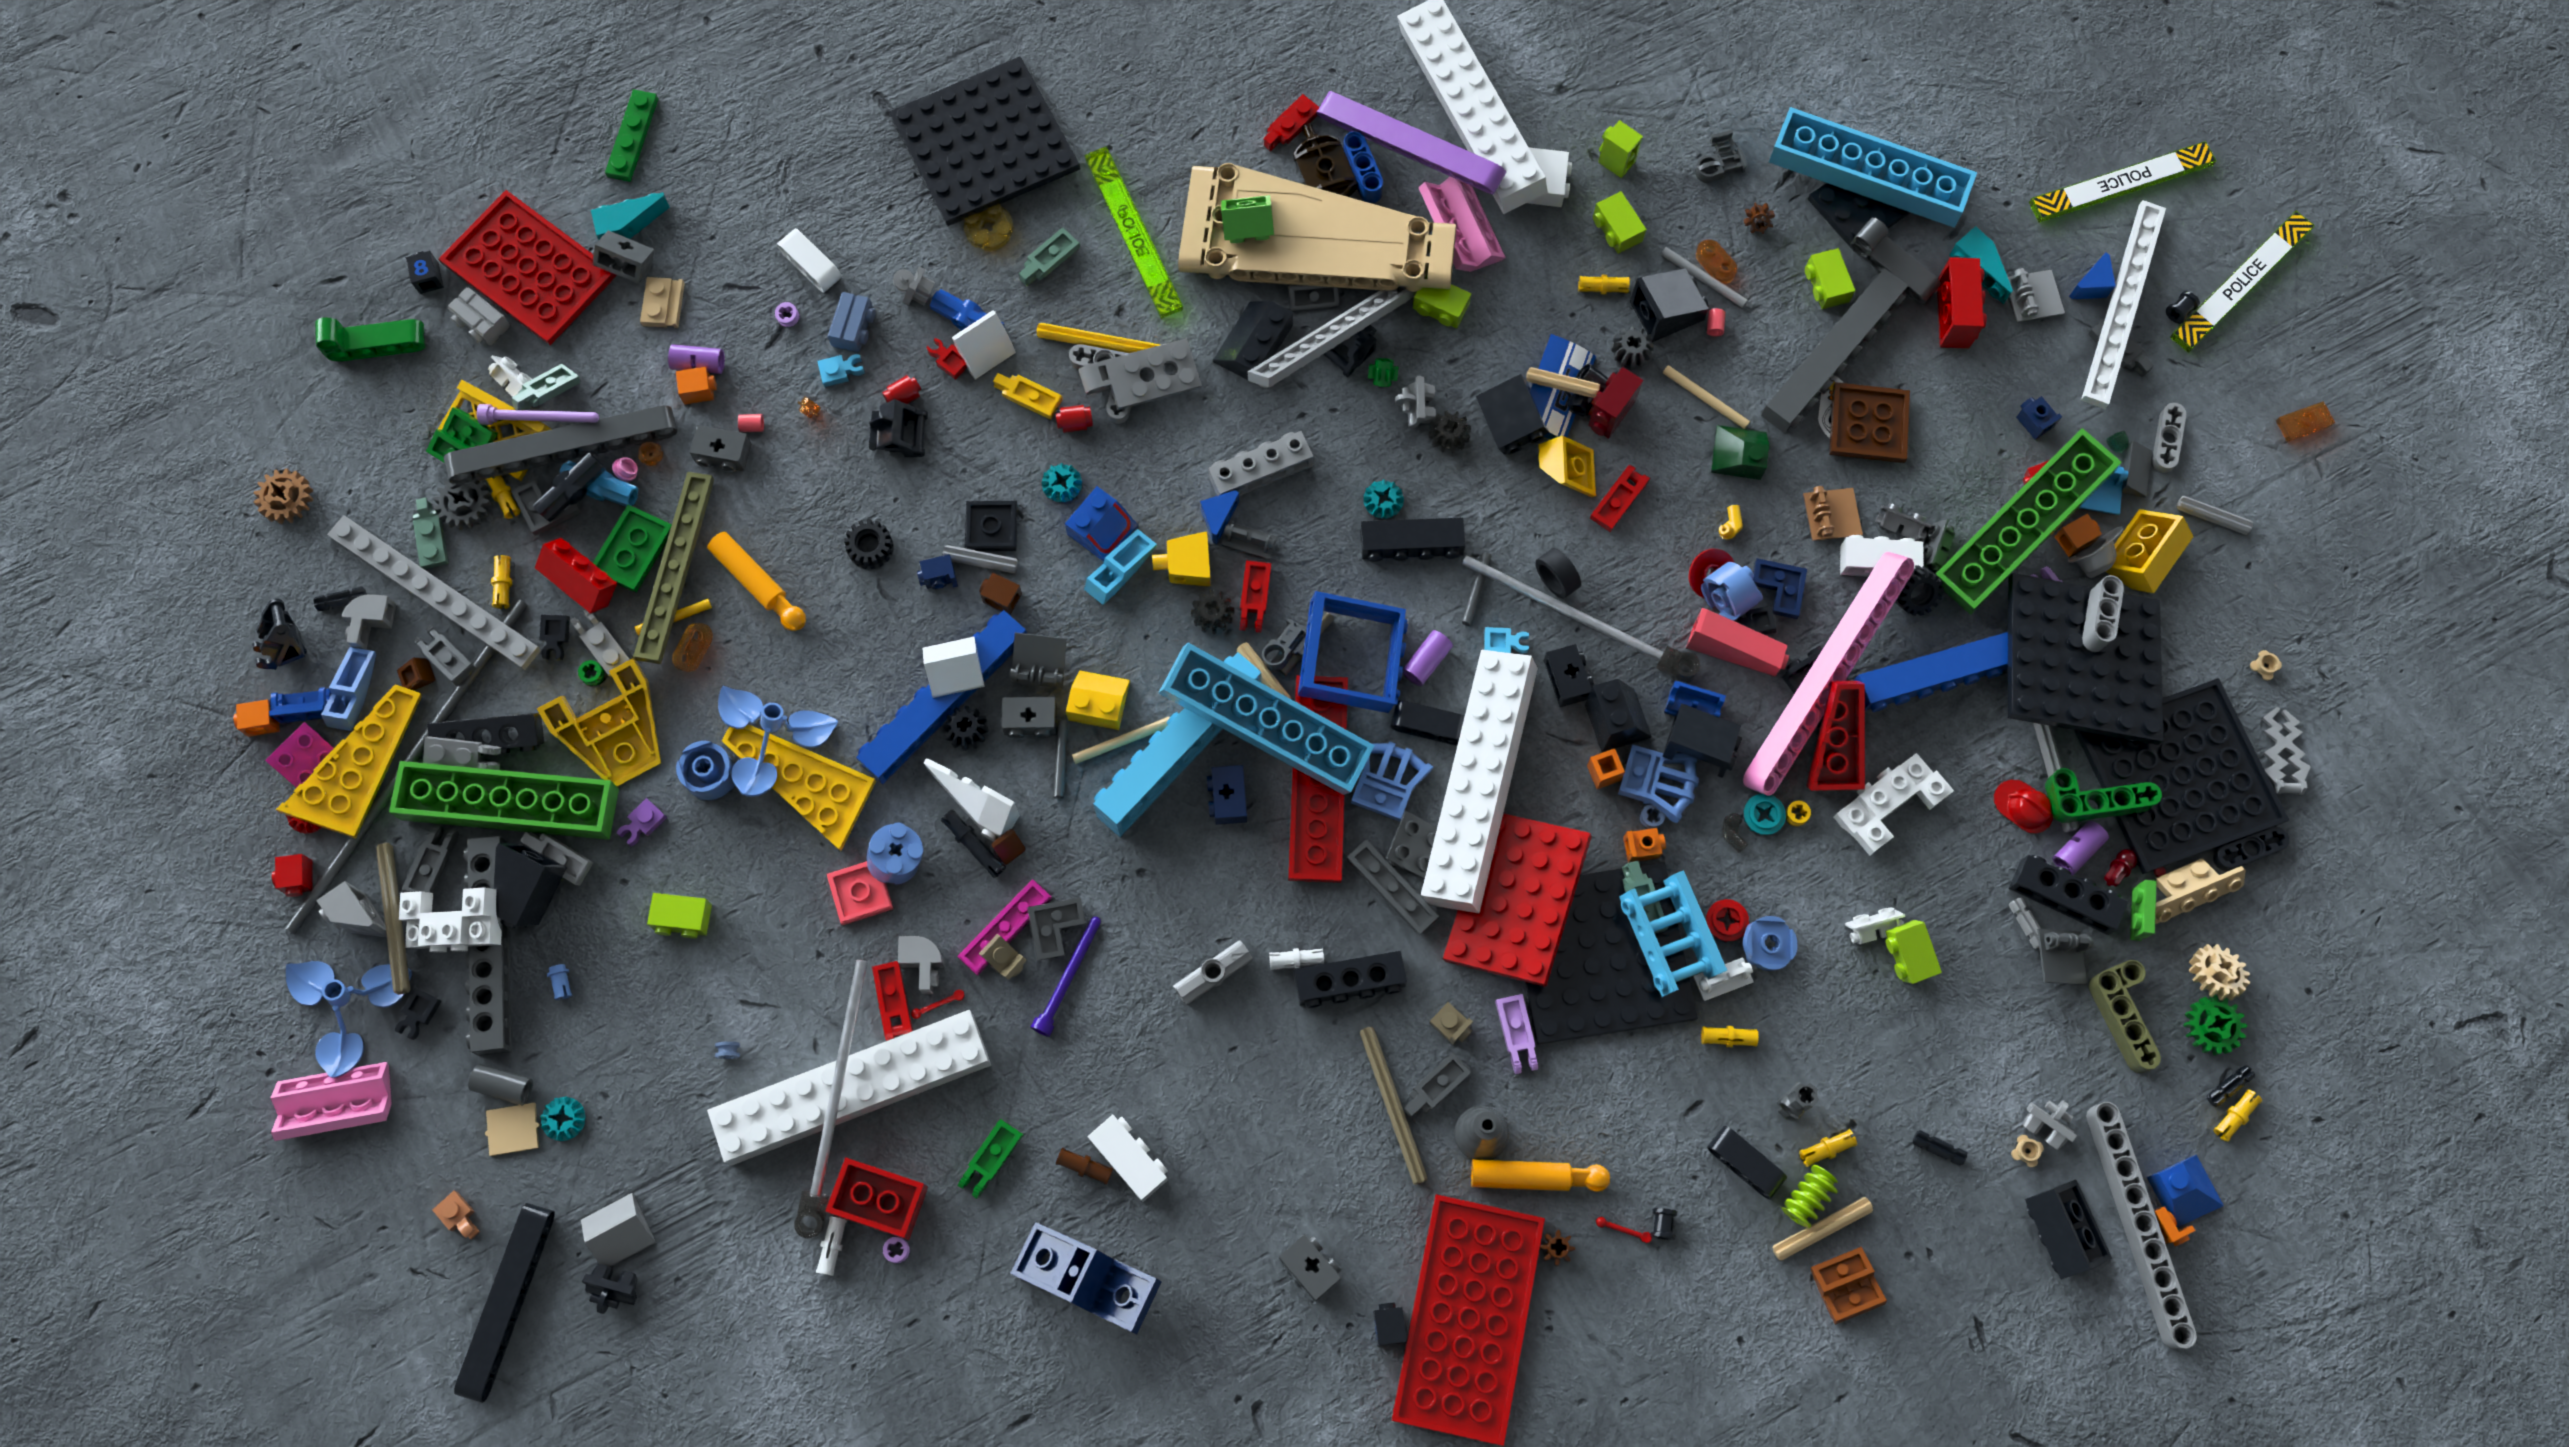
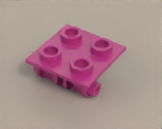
M304 722L265 761L297 788L300 783L303 784L309 778L314 769L334 747Z

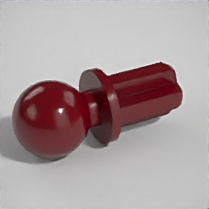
M2124 849L2118 852L2116 859L2110 863V869L2104 876V879L2107 881L2106 885L2117 887L2125 877L2131 874V869L2135 868L2138 863L2134 851Z

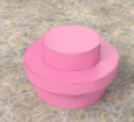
M623 457L615 460L612 464L613 473L620 480L631 482L636 478L638 467L632 459Z

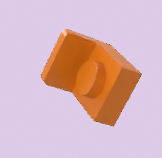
M2165 1207L2154 1209L2165 1244L2173 1243L2174 1246H2178L2190 1240L2188 1234L2196 1231L2193 1225L2178 1230L2176 1219L2171 1212L2167 1211Z

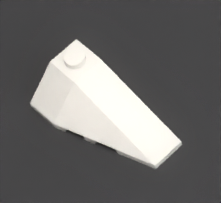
M929 759L925 760L924 764L927 770L982 830L981 834L984 837L995 841L1012 829L1020 816L1015 802L986 786L981 790L978 785L967 777L959 780L957 779L958 775L952 770Z

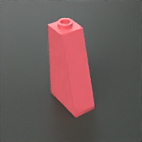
M1705 608L1701 609L1693 624L1686 647L1772 676H1776L1780 669L1784 670L1789 659V655L1785 654L1788 645Z

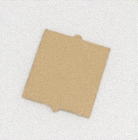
M536 1103L486 1111L487 1131L485 1135L488 1136L489 1156L539 1148L538 1128H540V1124L537 1123Z

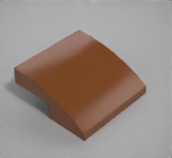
M1862 1247L1811 1267L1818 1290L1835 1325L1883 1306L1887 1302L1874 1277L1875 1271Z

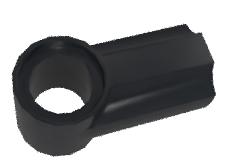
M1590 363L1583 366L1576 376L1578 379L1600 384V392H1603L1607 387L1605 384L1608 377ZM1573 393L1567 404L1569 406L1568 410L1573 414L1582 417L1586 416L1592 407L1591 403L1594 398Z

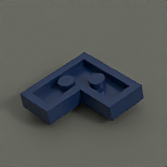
M1757 558L1754 563L1753 581L1757 587L1776 590L1773 614L1798 619L1807 569Z

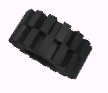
M867 519L865 524L863 520L858 521L859 526L857 527L853 524L851 526L852 531L848 530L846 532L848 538H844L845 549L851 561L857 566L861 565L863 569H867V566H870L871 569H876V564H879L881 567L884 565L883 560L888 562L890 559L889 554L892 555V547L894 546L887 528L884 525L881 526L879 521L873 523L871 519ZM873 536L878 539V547L872 552H863L859 548L861 540L865 537Z
M1915 565L1910 579L1895 603L1913 616H1916V614L1919 616L1924 615V610L1929 613L1932 611L1930 608L1932 605L1935 608L1938 606V603L1935 601L1937 599L1941 600L1943 597L1939 594L1944 592V588L1941 586L1943 584L1942 580L1926 567ZM1924 583L1922 592L1918 596L1911 598L1915 587Z

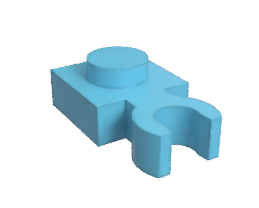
M859 354L850 356L846 361L843 360L842 355L817 361L824 387L849 381L848 374L860 376L865 373L863 366L853 367L855 363L862 362Z
M1485 627L1484 650L1511 653V649H1515L1518 653H1527L1529 646L1520 645L1519 640H1528L1529 633L1519 632L1516 635H1511V628Z

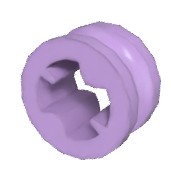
M784 302L777 306L775 317L782 326H794L799 320V312L793 304ZM783 312H786V313H789V312H790V313L792 314V316H791L790 318H788V317H785V318H784L783 315H782V313H783Z
M899 1237L888 1239L883 1246L885 1258L893 1263L905 1261L910 1253L908 1243ZM900 1242L903 1245L900 1249L904 1251L901 1256L896 1254L892 1258L890 1256L892 1253L889 1250L892 1244L897 1246Z

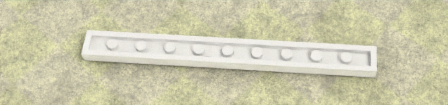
M2142 200L2138 207L2081 401L2106 409L2110 403L2166 208L2144 200Z

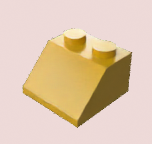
M1079 670L1071 687L1066 714L1068 721L1119 730L1130 680Z

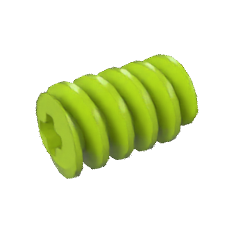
M1815 1164L1811 1167L1812 1173L1805 1174L1804 1179L1806 1182L1801 1181L1798 1183L1799 1191L1793 1190L1791 1192L1792 1199L1784 1201L1786 1208L1781 1207L1782 1211L1789 1218L1806 1228L1812 1227L1807 1220L1808 1217L1815 1220L1818 1219V1216L1813 1211L1814 1209L1825 1210L1820 1201L1823 1200L1828 1203L1832 1201L1827 1192L1838 1193L1834 1186V1183H1838L1837 1179L1824 1168Z

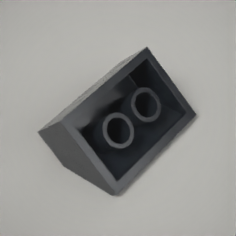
M1272 301L1249 302L1213 359V362L1248 380L1249 370L1276 354L1293 326V312Z
M2076 1179L2025 1199L2027 1212L2035 1221L2039 1230L2040 1241L2046 1246L2051 1257V1265L2054 1271L2058 1273L2060 1279L2091 1270L2112 1259Z

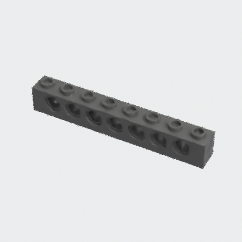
M500 836L467 839V848L464 849V860L468 864V874L464 876L466 889H494L496 847L498 843H508ZM490 862L489 869L481 872L482 865ZM497 917L502 931L501 945H491L486 951H482V946H469V952L465 955L466 967L469 969V979L466 980L465 984L467 995H469L466 1018L470 1022V1033L466 1035V1044L470 1052L478 1056L512 1052L510 928L500 923L501 918ZM491 966L492 971L490 975L483 978V970ZM491 992V1001L483 1005L484 996ZM492 1019V1027L484 1032V1023Z

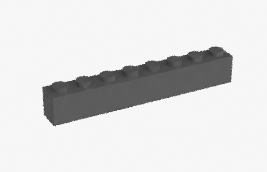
M1884 268L1769 401L1761 416L1784 434L1790 427L1795 429L1804 418L1801 414L1806 409L1811 411L1819 400L1816 397L1819 393L1825 394L1834 382L1831 379L1835 375L1840 377L1848 367L1846 362L1849 358L1855 359L1863 349L1861 344L1865 340L1870 342L1878 331L1876 329L1878 324L1884 325L1892 315L1890 310L1894 306L1896 308L1901 306L1907 297L1904 293L1909 285Z

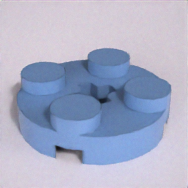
M1765 916L1748 924L1743 936V948L1748 963L1766 971H1774L1785 967L1797 952V937L1793 929H1789L1783 919L1775 916ZM1768 936L1772 942H1775V947H1772L1771 950L1765 945V940H1767Z

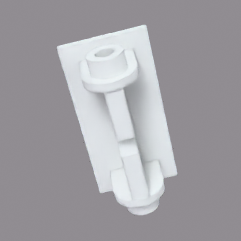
M491 356L496 363H492L488 368L490 376L503 387L510 381L505 390L512 397L518 394L523 384L532 380L528 375L520 372L516 368L517 364L506 356L503 358Z
M1884 908L1879 910L1876 915L1869 916L1864 914L1855 916L1853 921L1845 923V926L1853 929V933H1850L1852 943L1860 945L1877 940L1875 931L1879 929L1881 938L1887 937L1886 930L1904 924L1903 920H1899V918L1905 917V914L1894 910V908Z
M1742 957L1725 964L1728 971L1710 979L1704 976L1703 973L1693 976L1703 1000L1707 1001L1753 983L1754 981L1750 974L1753 973V969L1750 963H1745Z

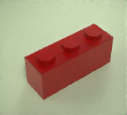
M558 538L543 544L535 565L536 570L590 614L608 607L617 582L564 539Z

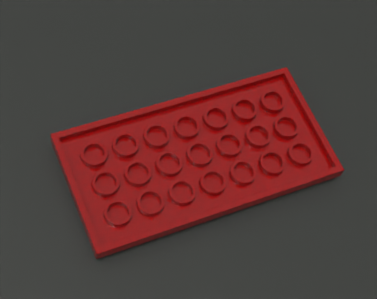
M1438 1194L1435 1195L1391 1421L1504 1446L1545 1218Z

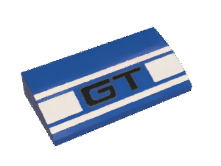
M1551 334L1538 369L1576 378L1583 366L1588 363L1594 364L1596 356L1573 342ZM1533 383L1530 393L1549 431L1544 437L1549 439L1562 435L1568 437L1576 415L1568 410L1569 406L1567 405L1573 393Z

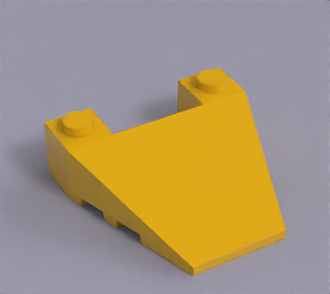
M634 658L609 670L622 695L577 718L565 696H560L537 708L550 733L564 743L569 750L583 760L603 780H611L616 786L661 763L649 682Z

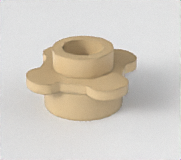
M2263 650L2259 652V657L2256 661L2250 663V668L2260 673L2262 678L2268 681L2273 678L2275 671L2281 669L2282 663L2276 655Z
M2020 1135L2017 1138L2018 1144L2016 1149L2011 1152L2013 1159L2025 1162L2028 1167L2037 1166V1159L2044 1150L2042 1143L2029 1139L2027 1135ZM2026 1148L2030 1150L2029 1154L2025 1152Z

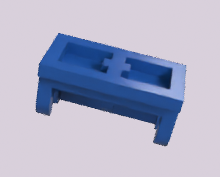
M1675 681L1670 690L1664 713L1676 716L1682 703L1720 717V710L1726 695Z
M325 687L319 688V691L293 694L272 693L269 716L279 723L323 719L321 714L332 693L330 689Z

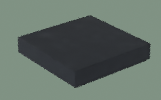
M966 501L964 548L975 551H1016L1017 501Z

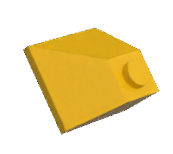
M1563 435L1538 444L1539 467L1564 486L1590 497L1596 496L1593 449Z

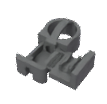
M1733 130L1711 136L1710 144L1712 147L1715 146L1717 152L1714 155L1703 156L1699 159L1695 174L1700 181L1711 183L1722 179L1724 173L1740 169L1742 173L1745 172L1747 162L1743 151L1736 149L1732 139ZM1710 166H1714L1716 169L1714 174H1705L1701 171Z
M1291 619L1286 620L1287 627L1277 641L1272 638L1262 650L1263 663L1269 670L1279 671L1283 669L1293 654L1303 656L1306 629L1301 625L1297 627L1295 621ZM1319 643L1317 658L1323 651V645L1321 643ZM1279 650L1272 662L1266 660L1269 652Z

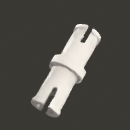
M1299 948L1288 952L1269 953L1270 970L1283 968L1297 969L1324 964L1323 948L1299 951Z
M830 1216L825 1240L821 1241L820 1247L823 1248L816 1273L833 1276L838 1252L842 1251L843 1245L840 1244L847 1220Z

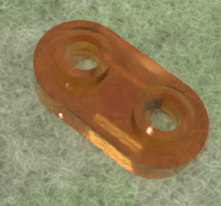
M1711 239L1700 242L1696 250L1698 262L1713 278L1723 284L1730 283L1737 273L1735 261L1718 242ZM1706 249H1711L1713 252H1708ZM1722 266L1728 267L1729 270L1722 269Z
M693 623L686 628L672 656L673 664L678 670L691 672L699 667L713 639L712 630L708 625ZM696 631L698 633L697 640L694 639V633ZM685 654L687 659L683 663L682 656Z

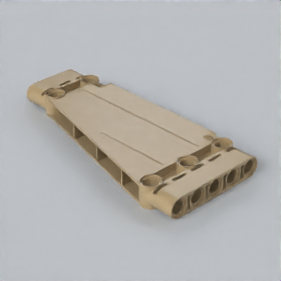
M1224 163L1220 167L1193 166L1178 268L1179 272L1206 273L1214 279H1221L1229 275L1234 280L1246 282L1392 291L1397 289L1398 286H1404L1405 289L1411 292L1419 291L1423 287L1450 289L1456 224L1428 222L1423 217L1413 216L1232 163ZM1270 195L1274 235L1269 236L1270 238L1267 240H1255V237L1245 238V241L1241 243H1230V240H1224L1223 222H1221V200Z

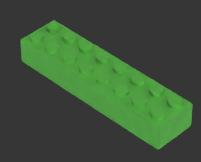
M2082 428L1935 574L1942 580L1943 584L1941 586L1944 588V592L1972 615L2118 469L2122 462Z
M400 761L389 813L402 821L610 840L619 788L611 780Z

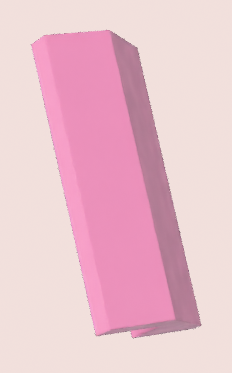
M1449 177L1440 185L1424 182L1418 187L1434 223L1456 224L1453 258L1455 269L1471 272L1506 258L1471 185Z
M383 1062L356 1067L336 1078H331L327 1073L278 1081L271 1095V1101L278 1115L271 1131L274 1141L386 1121L392 1105L388 1063Z

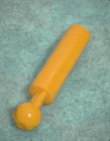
M720 532L711 539L707 549L766 610H774L780 616L781 624L785 629L797 631L804 627L806 622L804 611L797 606H792L785 599L786 592L727 532Z
M1472 1159L1471 1186L1476 1188L1569 1191L1574 1186L1587 1187L1591 1191L1600 1192L1605 1190L1610 1184L1608 1170L1598 1164L1591 1165L1587 1169L1572 1168L1570 1163Z

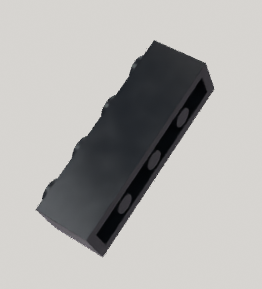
M1463 517L1361 521L1362 559H1368V561L1377 562L1383 558L1403 561L1409 557H1419V559L1428 560L1434 558V556L1454 559L1464 554L1465 534Z

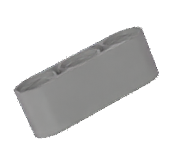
M2106 576L2091 589L2089 594L2082 640L2084 646L2092 652L2101 651L2117 635L2124 585L2116 576Z

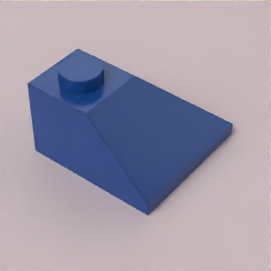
M2197 1155L2147 1177L2162 1207H2165L2175 1217L2176 1227L2224 1206Z

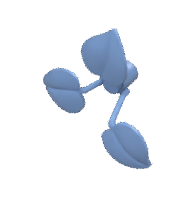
M722 686L718 698L719 714L725 724L735 729H743L749 722L756 724L760 720V725L765 730L758 761L751 757L742 758L734 764L731 772L734 785L742 795L749 797L759 796L768 792L774 786L777 779L776 767L771 763H763L770 733L779 730L783 724L788 732H793L792 738L795 743L805 748H815L828 740L838 723L836 719L828 715L806 710L791 714L787 722V716H783V708L779 704L767 703L763 706L762 701L756 695Z
M310 961L286 965L287 986L291 995L298 1003L313 1006L318 1004L322 997H324L333 1006L332 1009L335 1012L341 1033L332 1032L326 1034L319 1040L315 1050L319 1065L326 1071L329 1077L336 1078L348 1073L358 1064L364 1052V1042L361 1036L356 1033L346 1034V1027L340 1012V1007L349 1002L350 994L368 995L369 1001L374 1006L383 1008L395 1005L405 995H397L393 991L390 964L371 968L363 975L361 981L366 990L355 989L352 986L346 988L341 981L335 980L334 971L328 964L323 962ZM408 968L410 982V979L412 977V971Z

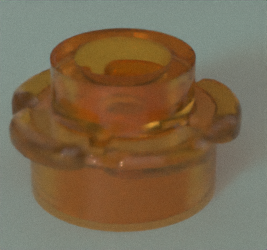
M804 396L801 402H797L801 405L798 410L809 418H812L813 415L819 416L818 412L821 407L806 396Z
M645 442L639 448L638 458L641 463H645L647 466H655L658 461L660 462L663 459L664 453L661 451L659 444Z

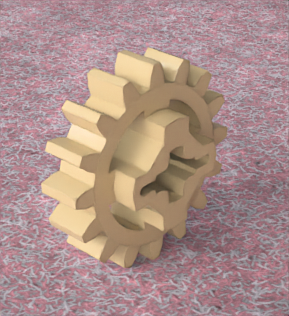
M2209 944L2203 949L2199 948L2189 961L2192 965L2189 972L2196 974L2192 980L2202 984L2200 990L2207 989L2209 990L2210 997L2217 994L2222 1001L2226 997L2230 1001L2236 996L2239 997L2250 984V981L2247 980L2250 973L2243 970L2246 966L2245 963L2237 961L2239 958L2238 954L2232 956L2230 955L2229 948L2222 951L2218 944L2213 948Z

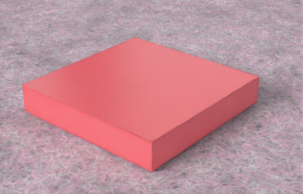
M867 861L827 874L842 926L894 909L887 884L878 881L872 876L868 870Z

